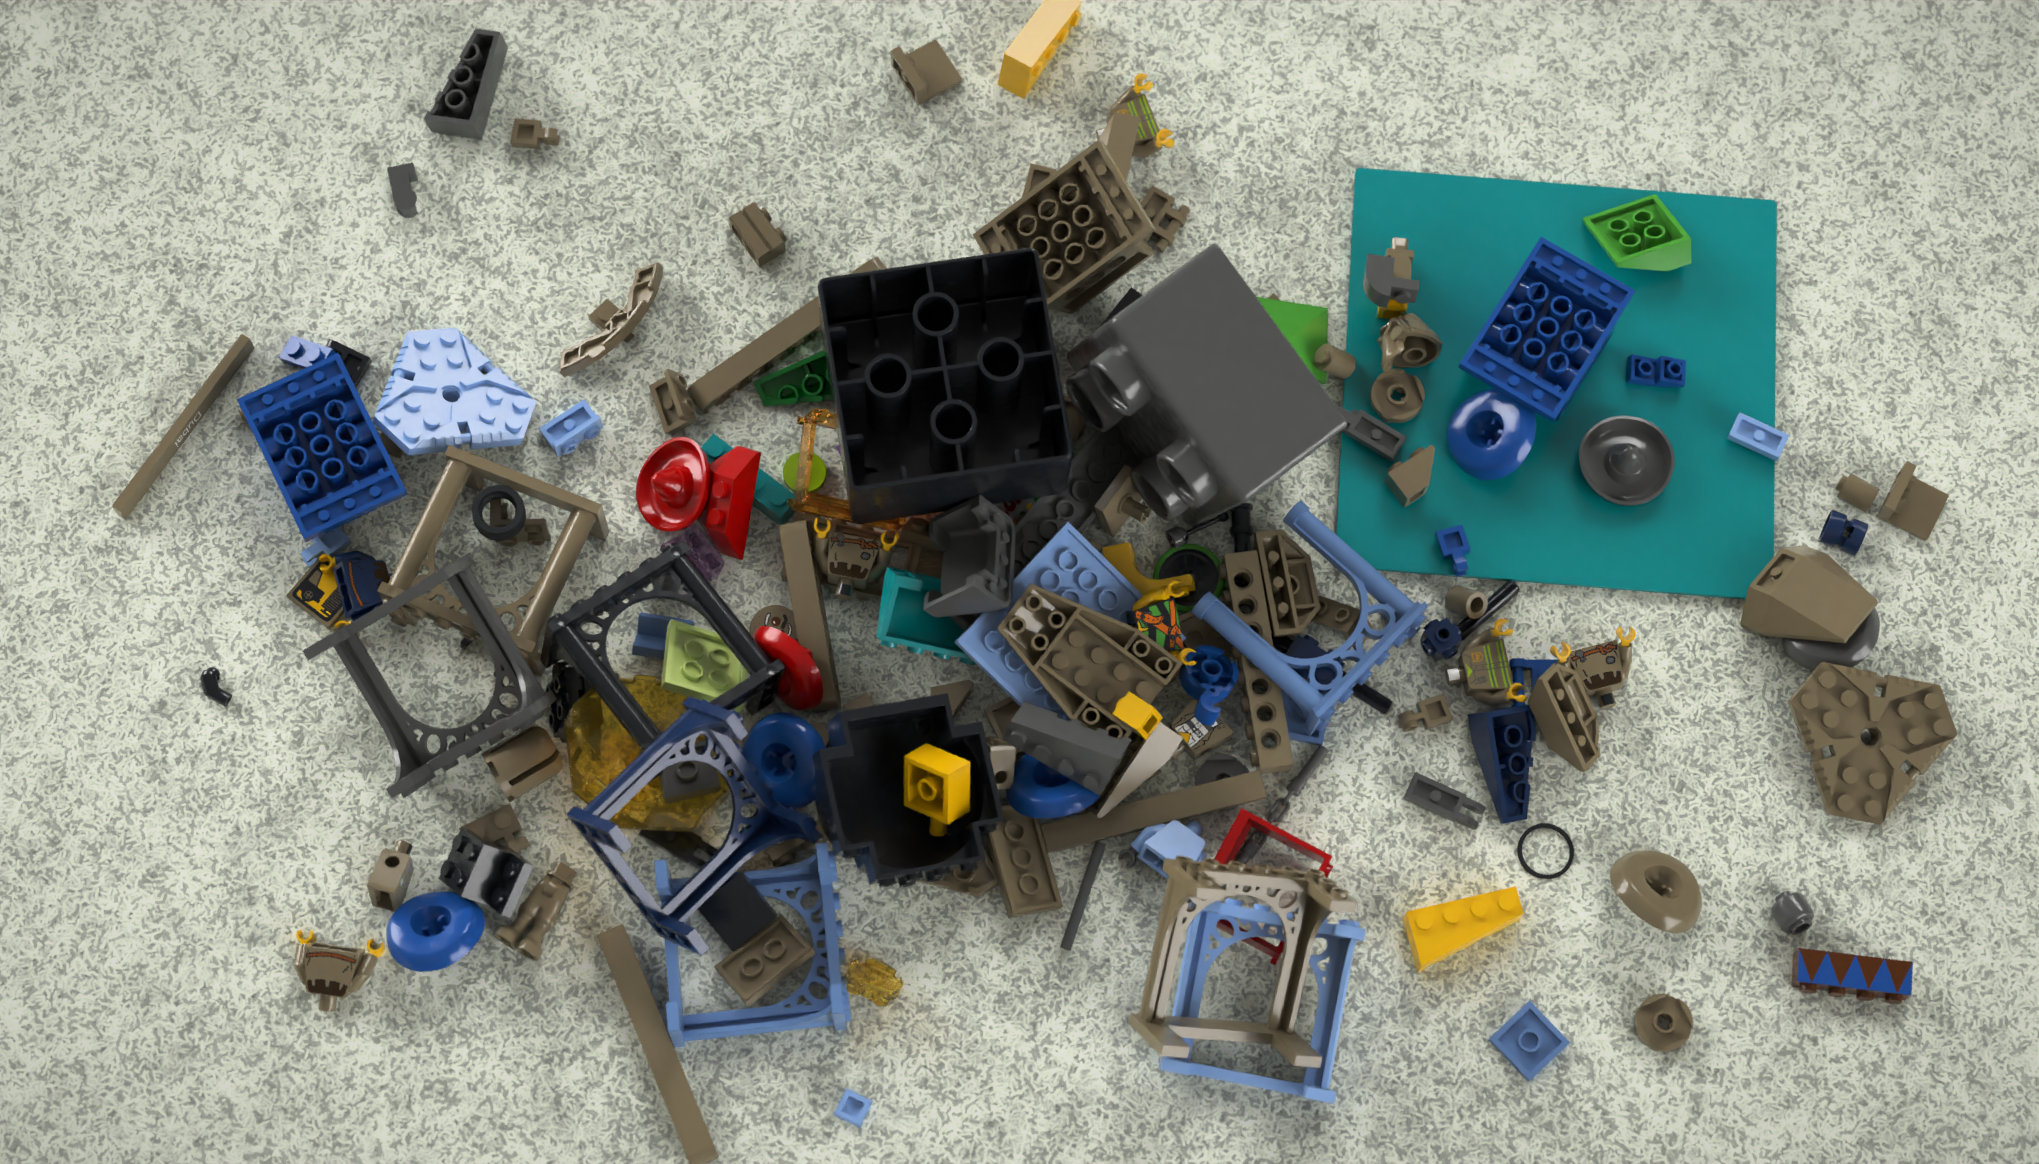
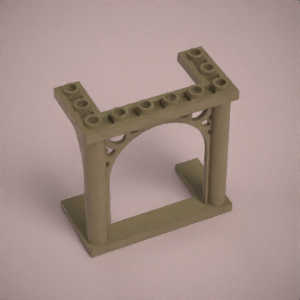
M449 445L444 454L447 464L388 584L381 582L377 592L384 604L436 572L434 564L435 548L445 524L464 486L480 492L485 484L483 478L503 486H508L513 490L571 512L534 587L519 600L495 608L500 618L505 613L514 616L516 626L508 632L532 672L541 677L546 668L540 661L547 621L550 619L588 535L605 541L610 532L602 504ZM424 566L429 569L428 575L423 574L417 576L418 573L422 574V568ZM442 584L434 587L431 593L419 596L389 614L392 617L391 621L402 627H406L407 624L416 626L418 619L423 620L425 617L433 620V623L444 630L453 628L460 631L459 634L469 640H475V638L483 640L468 614L460 613V610L464 608L461 602L451 596ZM436 596H441L445 599L442 604L437 600H432ZM522 606L527 607L523 612L525 615L524 619H522L521 614L517 611Z
M1176 856V859L1164 858L1162 870L1169 875L1140 1010L1139 1013L1130 1014L1129 1025L1160 1056L1188 1058L1190 1047L1181 1038L1271 1044L1293 1066L1320 1068L1322 1056L1293 1031L1310 955L1317 932L1326 917L1332 912L1356 914L1358 902L1348 895V891L1339 888L1335 881L1328 879L1324 876L1325 873L1317 869H1308L1307 872H1301L1289 866H1282L1280 870L1272 869L1271 866L1265 864H1255V867H1249L1237 861H1229V864H1220V862L1204 858L1202 862L1193 861V859L1185 856ZM1244 886H1249L1247 890H1243ZM1268 889L1276 890L1273 895H1267ZM1294 890L1295 897L1285 906H1279L1281 896L1287 891ZM1248 895L1268 903L1281 920L1284 930V950L1267 1023L1166 1016L1165 1013L1182 938L1195 916L1209 904L1215 901H1223V898L1228 896ZM1190 899L1194 903V907L1187 910L1190 905L1187 901ZM1292 912L1293 918L1287 919V914Z

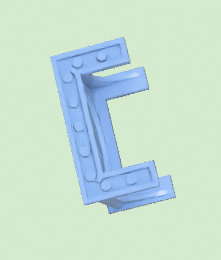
M1226 898L1225 903L1215 901L1195 916L1188 927L1172 1016L1198 1018L1208 970L1217 956L1228 946L1251 937H1269L1284 942L1281 920L1277 913L1270 912V906L1254 904L1253 909L1242 907L1243 901ZM1190 900L1189 909H1192L1194 903ZM1290 912L1287 914V919H1292L1293 914ZM1326 917L1317 932L1315 939L1324 938L1327 941V947L1319 955H1310L1309 960L1318 986V1005L1310 1046L1322 1056L1320 1068L1306 1067L1303 1084L1190 1062L1193 1038H1181L1190 1047L1188 1058L1161 1056L1160 1070L1184 1075L1192 1074L1295 1094L1307 1099L1334 1104L1336 1092L1329 1089L1353 953L1356 942L1364 941L1366 929L1359 928L1360 922L1346 919L1339 920L1338 924H1329ZM1235 918H1239L1243 925H1247L1248 922L1251 929L1248 932L1240 931L1239 924ZM1220 919H1226L1232 924L1234 934L1231 938H1224L1218 933L1216 925ZM1258 922L1265 923L1263 930L1260 928ZM1271 926L1277 929L1274 935H1271L1268 931ZM1210 934H1212L1215 940L1220 942L1219 947L1216 949L1209 948L1213 941L1209 940ZM1206 954L1210 956L1207 961H1205ZM1329 956V963L1325 962L1326 970L1319 969L1317 966L1318 961H1322ZM1322 977H1326L1325 984L1323 983Z

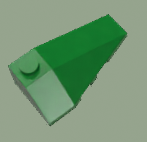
M824 350L753 381L763 406L832 400Z

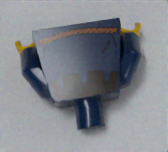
M358 550L336 554L335 558H331L327 554L319 557L320 562L330 561L329 566L322 567L320 570L325 574H330L334 571L346 618L351 617L349 622L344 620L338 621L335 624V628L343 624L348 625L383 604L377 591L381 582L388 584L393 574H388L386 563L383 560H376L373 556Z

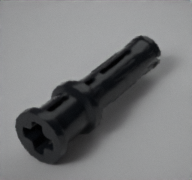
M1243 503L1228 510L1231 512L1232 527L1229 528V533L1233 537L1234 553L1251 551L1250 536L1254 533V527L1251 526L1250 512L1253 510V505L1250 503ZM1235 579V584L1238 587L1239 584H1241V587L1248 586L1244 579Z

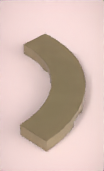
M659 262L635 271L634 281L627 296V304L623 310L618 309L613 317L604 325L606 328L604 331L592 337L590 336L578 345L561 352L559 372L563 377L572 375L601 359L633 331L649 310L659 290L663 275V267Z

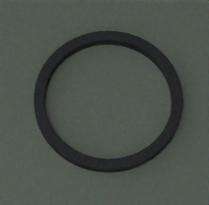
M1540 823L1531 826L1522 834L1518 842L1517 854L1521 865L1528 873L1541 879H1553L1564 874L1571 866L1574 858V847L1570 837L1563 829L1553 824ZM1549 828L1559 832L1565 838L1569 846L1570 855L1566 866L1561 871L1555 874L1544 875L1533 871L1526 864L1522 854V845L1525 837L1533 830Z

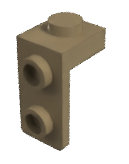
M1318 596L1321 608L1311 622L1341 632L1347 641L1357 626L1360 609ZM1367 619V622H1368L1369 627H1370L1371 629H1373V626L1371 625V623H1370L1369 620ZM1364 637L1362 645L1368 639V637Z

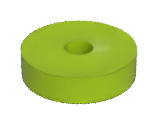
M807 451L795 453L784 464V482L796 494H813L820 490L826 481L825 463L815 453ZM802 470H808L810 474L806 477H802L800 475V472Z

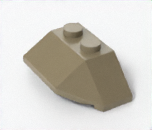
M1282 529L1257 531L1254 533L1253 550H1257L1271 634L1273 637L1301 635L1321 608L1311 556L1290 539Z
M1554 663L1537 679L1528 704L1548 747L1580 772H1585L1601 756L1600 748L1598 747V718L1577 671Z

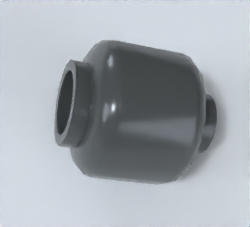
M1785 891L1775 898L1776 902L1773 904L1771 912L1783 932L1798 935L1811 927L1814 912L1803 894Z

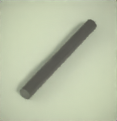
M1095 842L1060 948L1071 951L1106 847L1101 842Z

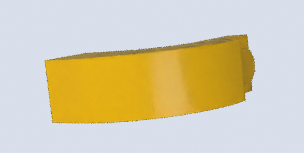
M1129 542L1102 547L1103 556L1142 595L1147 591L1162 586L1168 587L1175 580H1182V582L1174 585L1175 592L1181 593L1186 591L1180 597L1188 596L1189 591L1196 590L1195 580L1190 574L1161 580L1149 579L1141 575L1137 567L1134 547Z

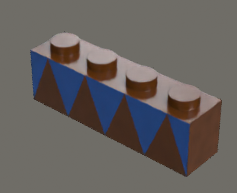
M1798 948L1793 953L1791 987H1798L1799 992L1807 994L1817 993V990L1828 991V995L1832 997H1844L1845 993L1855 994L1858 1000L1870 1001L1874 1000V997L1885 998V1002L1889 1004H1901L1902 1000L1905 1001L1912 995L1913 962Z

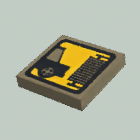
M318 558L286 596L330 630L344 614V609L334 571L330 574H325L320 570L322 567L329 566L330 561L320 562Z

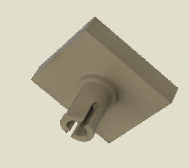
M1124 465L1094 506L1104 532L1113 538L1129 516L1140 523H1144L1146 521L1145 517L1148 518L1151 513L1150 507L1139 503L1142 497L1132 481V468Z

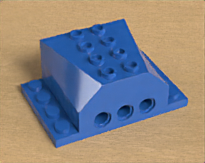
M1540 237L1463 357L1458 368L1554 423L1555 419L1557 421L1560 419L1609 341L1621 314L1636 290L1545 238Z
M339 353L237 399L305 542L408 495Z

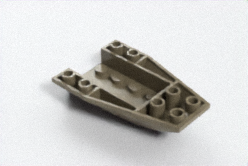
M1031 583L997 627L1000 634L1070 720L1073 718L1083 722L1082 726L1095 731L1098 728L1109 731V736L1121 739L1122 736L1128 738L1133 731L1112 714L1118 701L1130 691L1143 701L1151 704L1161 689L1168 684L1182 665L1180 660L1139 629Z

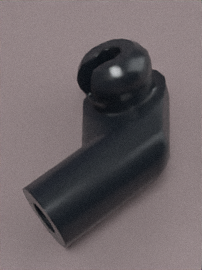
M209 667L202 672L200 677L204 695L226 707L232 698V694L219 688L220 672L214 667Z

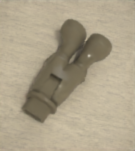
M557 862L552 871H547V875L537 883L526 900L520 904L517 917L511 925H499L493 931L494 937L513 950L517 947L520 954L534 961H538L542 956L543 950L540 946L545 933L549 932L556 925V918L564 905L569 890L573 887L571 882L577 874L574 869L561 862ZM532 921H535L530 933L520 942L527 926Z

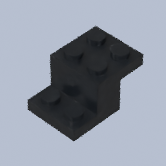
M461 827L459 834L453 839L452 849L447 860L441 866L439 879L459 896L488 905L500 915L511 918L534 865L511 848L482 839L472 830Z

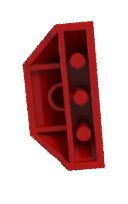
M743 446L735 447L709 464L711 475L709 497L703 512L697 519L719 553L739 560H743L761 457V452Z

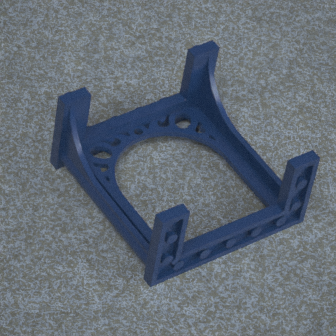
M689 696L682 703L686 711L583 810L574 806L566 815L658 936L702 956L709 949L708 945L694 927L684 922L738 868L760 851L776 843L796 838L815 844L822 835L817 830L816 826L818 824L812 816L807 813L801 814L792 807L788 809L774 800L772 789L759 779L757 768L751 762L746 761L742 755L744 753L742 747L737 742L731 740L733 738L741 741L748 734L742 725L744 723L743 718L735 710L729 711L719 704L715 706L705 699L699 700ZM700 734H704L706 739L705 748L701 753L697 754L695 751V741ZM686 747L687 752L682 754L680 750ZM712 749L717 754L714 759L710 756ZM687 760L705 762L714 767L727 782L733 806L731 825L718 851L660 907L619 852L625 853L632 844L618 825L609 820L666 767ZM728 770L731 772L730 776L727 775ZM743 789L742 792L748 796L741 798L739 795L740 790ZM753 803L756 807L755 813L750 817H743L741 815V808L746 804ZM739 824L747 825L746 827L742 826L740 832L738 831Z

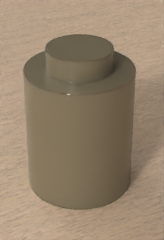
M1323 344L1314 354V365L1317 369L1340 379L1348 378L1356 366V360L1352 354L1330 344Z
M1852 473L1848 477L1843 475L1835 487L1839 491L1837 497L1865 513L1880 490Z
M1455 585L1447 592L1445 604L1451 612L1478 619L1486 612L1488 600L1482 592Z

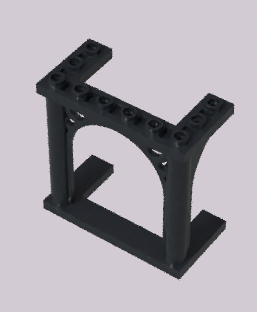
M685 540L677 545L675 543L670 544L654 559L652 557L647 558L636 570L624 572L613 584L601 586L590 598L576 601L567 612L553 615L546 625L540 661L546 669L556 662L563 660L578 670L641 749L640 754L662 733L615 674L609 663L606 651V638L610 626L617 616L629 606L648 599H670L692 607L709 622L751 675L746 680L709 702L712 705L716 706L719 704L724 709L731 711L747 701L745 708L753 716L775 701L786 668L780 659L774 662L771 661L689 558L691 548ZM652 583L653 590L649 592L643 590L644 587L647 588ZM680 585H683L682 590L687 592V594L682 595L678 593ZM626 598L629 600L627 603L622 602ZM604 612H607L609 614V616L605 619H601L600 617H598L603 615ZM585 623H595L601 627L602 631L599 634H588L583 631L581 626ZM598 642L600 646L595 650L592 643ZM663 770L660 771L653 779L660 776L663 773Z

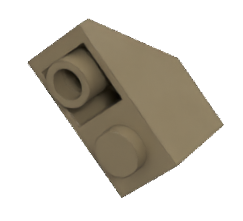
M1433 445L1426 449L1423 447L1418 448L1409 456V460L1404 463L1399 461L1387 470L1388 474L1385 484L1404 508L1427 492L1435 453Z

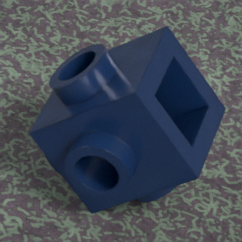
M1447 617L1440 622L1438 619H1435L1424 627L1420 644L1425 654L1431 656L1435 663L1442 658L1448 660L1459 652L1458 648L1462 642V633L1455 623H1450Z

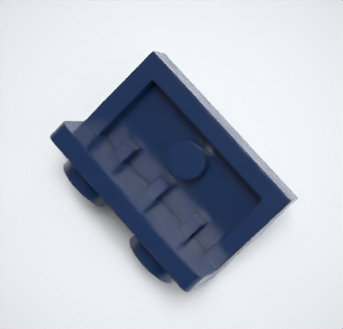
M1305 634L1304 638L1300 635L1296 636L1285 655L1309 659L1326 655L1333 650L1324 651L1318 647L1319 642ZM1341 662L1339 664L1342 666L1343 670L1345 668V663ZM1319 667L1315 670V679L1320 684L1327 685L1336 677L1335 672L1330 667ZM1292 668L1307 680L1309 669Z

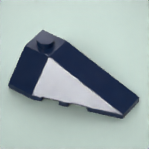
M1522 705L1467 714L1472 744L1500 823L1505 824L1527 819L1530 785L1528 783L1529 767H1533L1534 759L1531 757L1532 742L1536 741L1535 719L1530 706Z

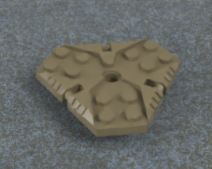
M1821 662L1788 700L1805 752H1811L1814 762H1811L1810 766L1828 815L1881 825L1895 809L1896 805L1900 803L1902 798L1916 784L1914 782L1916 777L1923 775L1957 736V731L1941 686L1892 675L1881 677L1877 676V672ZM1875 687L1882 688L1881 697L1874 696ZM1865 729L1871 734L1870 743L1867 745L1861 740V733ZM1828 746L1831 756L1824 758L1821 748ZM1904 762L1910 766L1906 773L1900 769Z

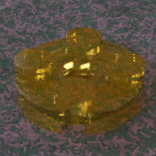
M867 958L865 963H858L859 959L851 961L845 974L847 981L846 990L849 993L861 995L879 1006H887L889 1001L895 1000L899 996L903 986V979L901 977L898 980L895 976L896 970L892 966L872 958Z

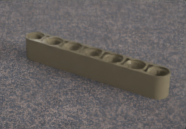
M807 519L781 524L779 532L798 643L812 651L813 660L820 672L823 683L822 701L819 706L811 711L819 712L840 708L841 697L818 564L814 555L815 547L811 526Z

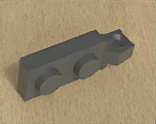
M1341 406L1337 407L1347 421V427L1342 430V432L1346 433L1345 435L1390 462L1394 460L1406 441V436L1361 409L1360 411L1353 409L1352 412H1349Z

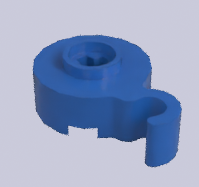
M1199 646L1195 653L1191 652L1186 656L1187 662L1196 661L1197 663L1193 666L1183 663L1179 672V680L1185 692L1198 701L1194 708L1195 718L1204 725H1214L1221 712V708L1213 707V705L1228 697L1237 682L1239 672L1236 662L1233 661L1232 663L1229 658L1223 655L1224 650L1214 646Z

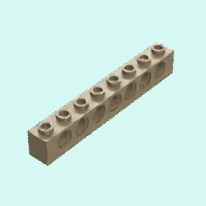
M1257 550L1224 554L1221 564H1218L1219 578L1224 580L1226 590L1222 591L1224 605L1229 606L1233 613L1273 647ZM1242 578L1247 582L1248 586L1244 588L1238 587L1234 583V579ZM1246 604L1251 607L1252 613L1243 614L1238 606ZM1231 644L1233 659H1238L1239 664L1237 685L1242 686L1244 696L1240 697L1242 713H1247L1248 723L1245 724V734L1247 740L1252 741L1253 750L1249 752L1251 766L1256 767V771L1260 770L1261 774L1290 771L1294 763L1281 688L1259 668L1250 666L1247 658ZM1252 685H1263L1266 693H1255ZM1266 711L1270 715V720L1261 721L1257 717L1256 712ZM1265 737L1271 738L1275 743V747H1264L1261 739Z

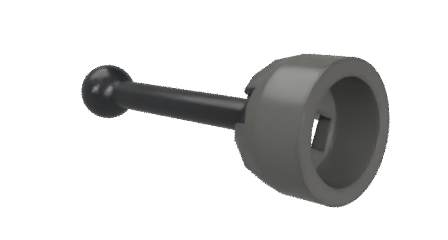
M1228 513L1219 514L1217 517L1189 530H1185L1183 527H1173L1165 532L1166 538L1172 548L1178 549L1187 544L1189 535L1219 521L1226 522L1229 518Z

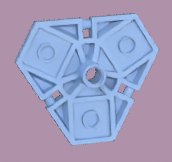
M457 328L408 331L394 364L392 377H389L375 412L373 423L407 455L446 452L449 445L460 449L461 444H469L470 450L522 445L536 401L519 387L515 381H512L508 375L504 374L505 372L501 368H495L492 365V360L485 356L481 350H478V347L472 344Z

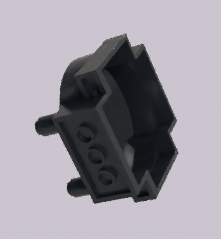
M948 693L839 711L826 724L829 736L826 749H820L813 755L817 774L815 785L817 814L823 831L832 844L834 856L841 855L844 859L854 858L857 868L867 873L869 885L878 883L879 888L898 883L900 888L915 885L916 881L926 878L927 883L943 879V876L951 874L950 870L960 868L961 872L978 869L977 865L985 860L980 834L996 831L997 826L1005 821L982 721L955 726ZM926 743L970 761V811L948 824L947 834L944 833V836L931 835L929 833L930 817L904 806V756Z

